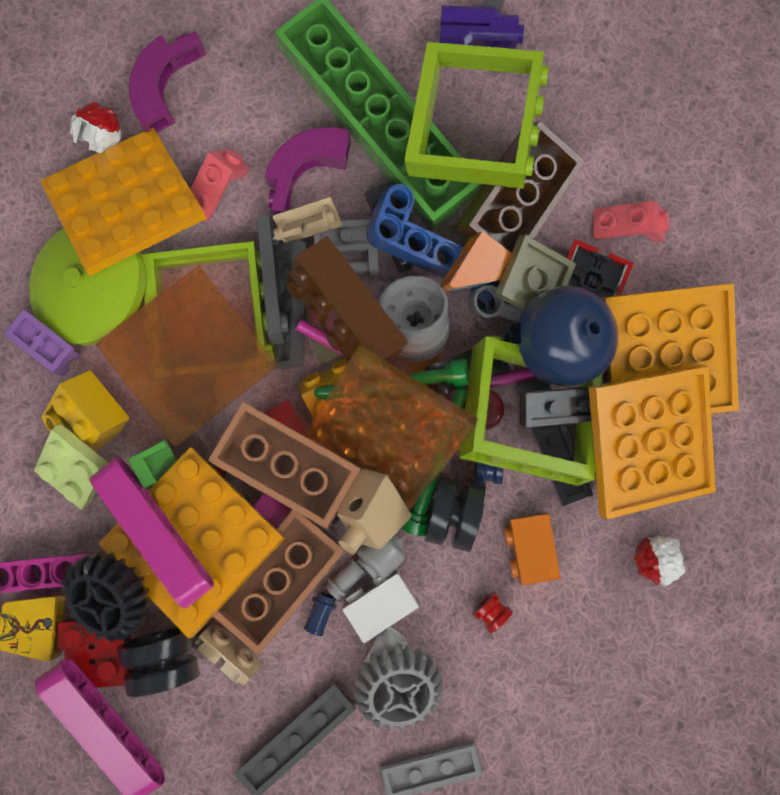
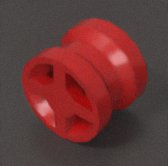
M495 591L489 594L472 612L476 619H481L485 623V628L490 634L497 631L513 614V610L509 606H503L500 602V597Z

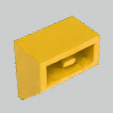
M91 370L60 383L41 416L45 427L50 432L51 429L62 424L95 452L117 436L130 419Z

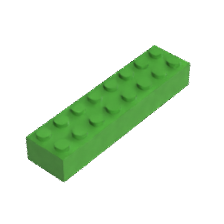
M315 0L275 31L281 53L343 127L350 130V135L389 181L395 180L396 184H402L410 188L414 196L412 209L431 231H434L475 198L482 184L408 176L404 161L416 102L329 0ZM431 121L425 154L462 158Z

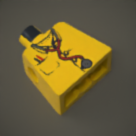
M62 594L4 602L0 614V650L42 661H52L60 657L61 650L58 651V623L64 621L65 606L63 603L66 598Z

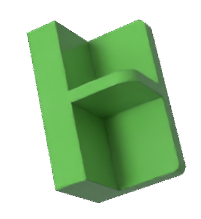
M166 440L128 459L144 489L156 483L177 462L170 448L171 446Z

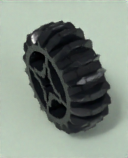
M102 551L97 554L91 553L73 564L70 570L66 572L65 578L61 581L64 588L60 593L67 598L63 605L70 608L71 613L69 616L76 618L78 621L77 627L82 625L86 628L87 635L95 633L99 641L103 638H106L109 642H113L116 639L122 641L132 633H135L150 613L148 608L152 601L147 597L150 589L142 585L144 577H138L134 572L135 567L129 568L126 565L125 558L117 560L114 553L105 555Z

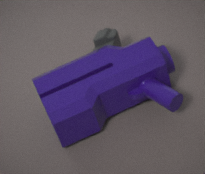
M487 0L482 6L477 7L442 5L440 43L516 49L517 44L523 43L524 24H519V15L501 14L500 8L503 7L505 0Z

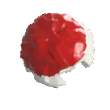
M94 101L84 105L82 109H78L71 117L70 133L73 135L74 143H77L78 140L88 141L89 150L101 153L109 147L115 146L121 140V129L117 114L114 113L111 107L102 106Z
M659 535L643 539L636 547V555L634 556L639 575H642L646 580L653 581L656 585L661 584L664 587L678 580L686 572L685 566H683V555L679 549V540Z

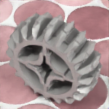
M396 643L394 650L388 651L383 647L381 655L378 656L371 653L370 662H362L361 671L356 673V683L354 684L356 704L366 721L372 720L376 728L384 724L388 732L393 726H397L402 732L405 725L410 724L415 729L416 721L422 720L426 722L427 713H436V704L442 703L441 693L444 691V684L441 678L442 673L431 654L426 655L422 648L414 651L410 644L404 650H401L400 646Z

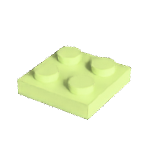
M59 424L51 429L34 472L64 495L68 501L83 510L89 506L96 494L89 481V477L108 462L62 424Z

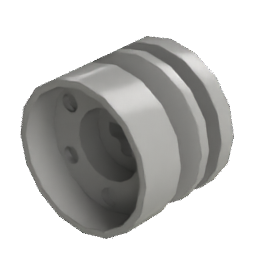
M424 276L404 277L389 285L380 298V305L409 342L397 357L412 362H422L434 358L443 351L449 341L448 298L444 289L436 281Z

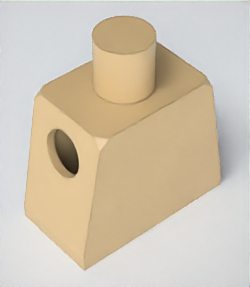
M362 469L338 510V517L347 528V531L338 543L348 553L355 554L361 544L377 550L383 548L412 516L386 474Z

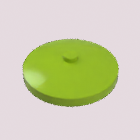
M62 228L45 243L32 267L29 281V297L35 317L66 342L73 345L92 346L112 339L128 326L141 305L146 285V270L142 254L138 252L89 276L64 228Z

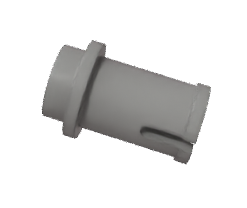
M351 558L350 562L333 579L329 578L327 580L329 583L325 588L339 601L342 597H347L346 593L366 572Z

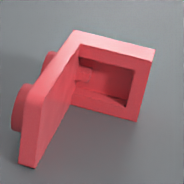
M232 149L208 152L190 188L206 216L204 221L211 219L230 181L244 178L251 168L242 161L243 157Z
M655 200L596 208L594 210L593 237L597 240L645 235L652 242L665 241V231L670 229L668 212Z

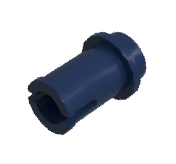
M319 591L317 596L312 597L314 604L304 626L305 631L316 636L324 635L331 611L337 607L335 604L336 599L331 594Z

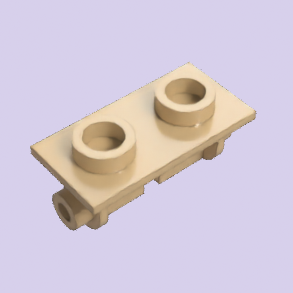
M331 196L273 215L277 226L274 229V236L277 241L283 240L284 243L300 240L342 226Z
M215 621L195 642L199 647L198 651L214 665L220 658L226 661L220 670L235 684L239 682L244 686L262 665L251 650L244 648L231 636V633L226 628L219 626Z

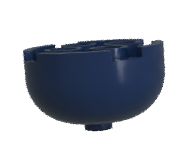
M572 285L553 288L532 298L520 315L518 323H521L522 344L518 345L520 354L528 369L539 380L548 385L554 384L571 387L590 382L607 370L615 357L619 340L615 316L608 304L589 289Z

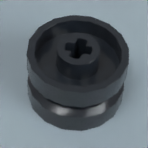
M440 472L424 541L442 545L447 538L449 528L453 527L451 535L452 547L470 552L483 516L486 482L468 479L463 485L460 497H457L459 487L457 475Z
M176 627L152 632L119 645L116 650L120 665L125 668H133L123 677L126 695L128 697L149 696L177 688L196 679L200 675L197 657L184 654L194 645L193 638H188Z

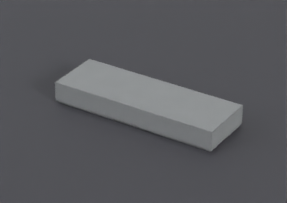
M474 740L387 763L379 767L386 795H413L483 776Z

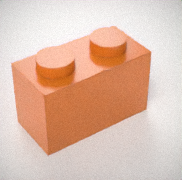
M549 513L507 519L508 526L503 527V534L506 546H512L514 558L508 560L512 579L517 578L518 583L522 586L561 579Z

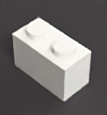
M398 571L386 579L376 577L375 580H372L375 584L374 587L366 592L360 588L345 598L348 604L342 610L363 644L419 608L417 600Z

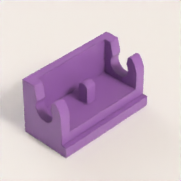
M23 309L4 333L6 337L52 373L64 377L70 371V368L67 366L68 362L73 358L75 360L80 358V354L74 350L73 346L25 309Z

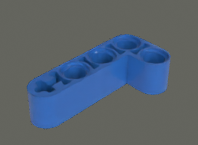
M393 185L377 201L367 228V240L373 247L445 278L462 251L463 246L409 222L408 218L414 203L413 193L405 185ZM390 196H394L399 200L400 209L395 208L391 204ZM379 225H384L388 228L390 232L389 239L381 235ZM409 238L417 242L418 251L410 248ZM437 251H441L444 254L445 264L438 260Z

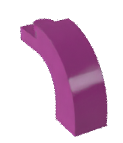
M196 31L179 36L169 45L163 35L153 40L138 56L130 75L129 96L132 109L145 132L151 131L153 127L155 132L158 133L176 123L165 103V86L169 78L177 70L207 55Z
M333 127L313 128L290 138L277 150L265 174L268 187L275 188V190H270L268 197V208H271L273 215L289 210L293 187L298 178L306 171L315 167H331L346 170L351 145L350 130Z

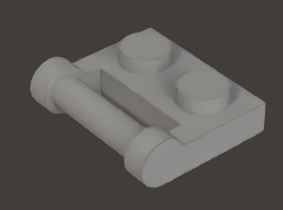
M371 219L341 221L342 226L314 235V243L328 236L341 254L368 253L369 261L348 263L356 274L369 273L370 276H379L378 250L369 243L366 236Z

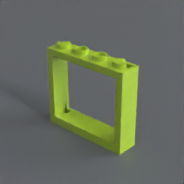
M427 42L404 161L408 176L524 189L526 176H532L535 157L529 156L531 146H537L540 126L534 125L536 116H542L544 96L539 95L540 87L547 86L549 66L544 65V51ZM441 67L530 74L515 164L425 154Z
M254 241L142 254L146 270L144 302L152 380L161 383L174 381L178 377L186 375L204 378L270 370V362L275 361L274 346L267 341L266 312H264L263 300H265L264 287L260 270H262L261 256ZM248 259L258 360L170 370L161 269Z
M486 336L475 344L472 348L459 458L576 486L595 480L592 422L577 423L574 462L484 440L493 358L523 367L527 366L520 354L518 347L520 344L516 345L505 342L499 336ZM602 374L590 382L580 384V387L601 385Z

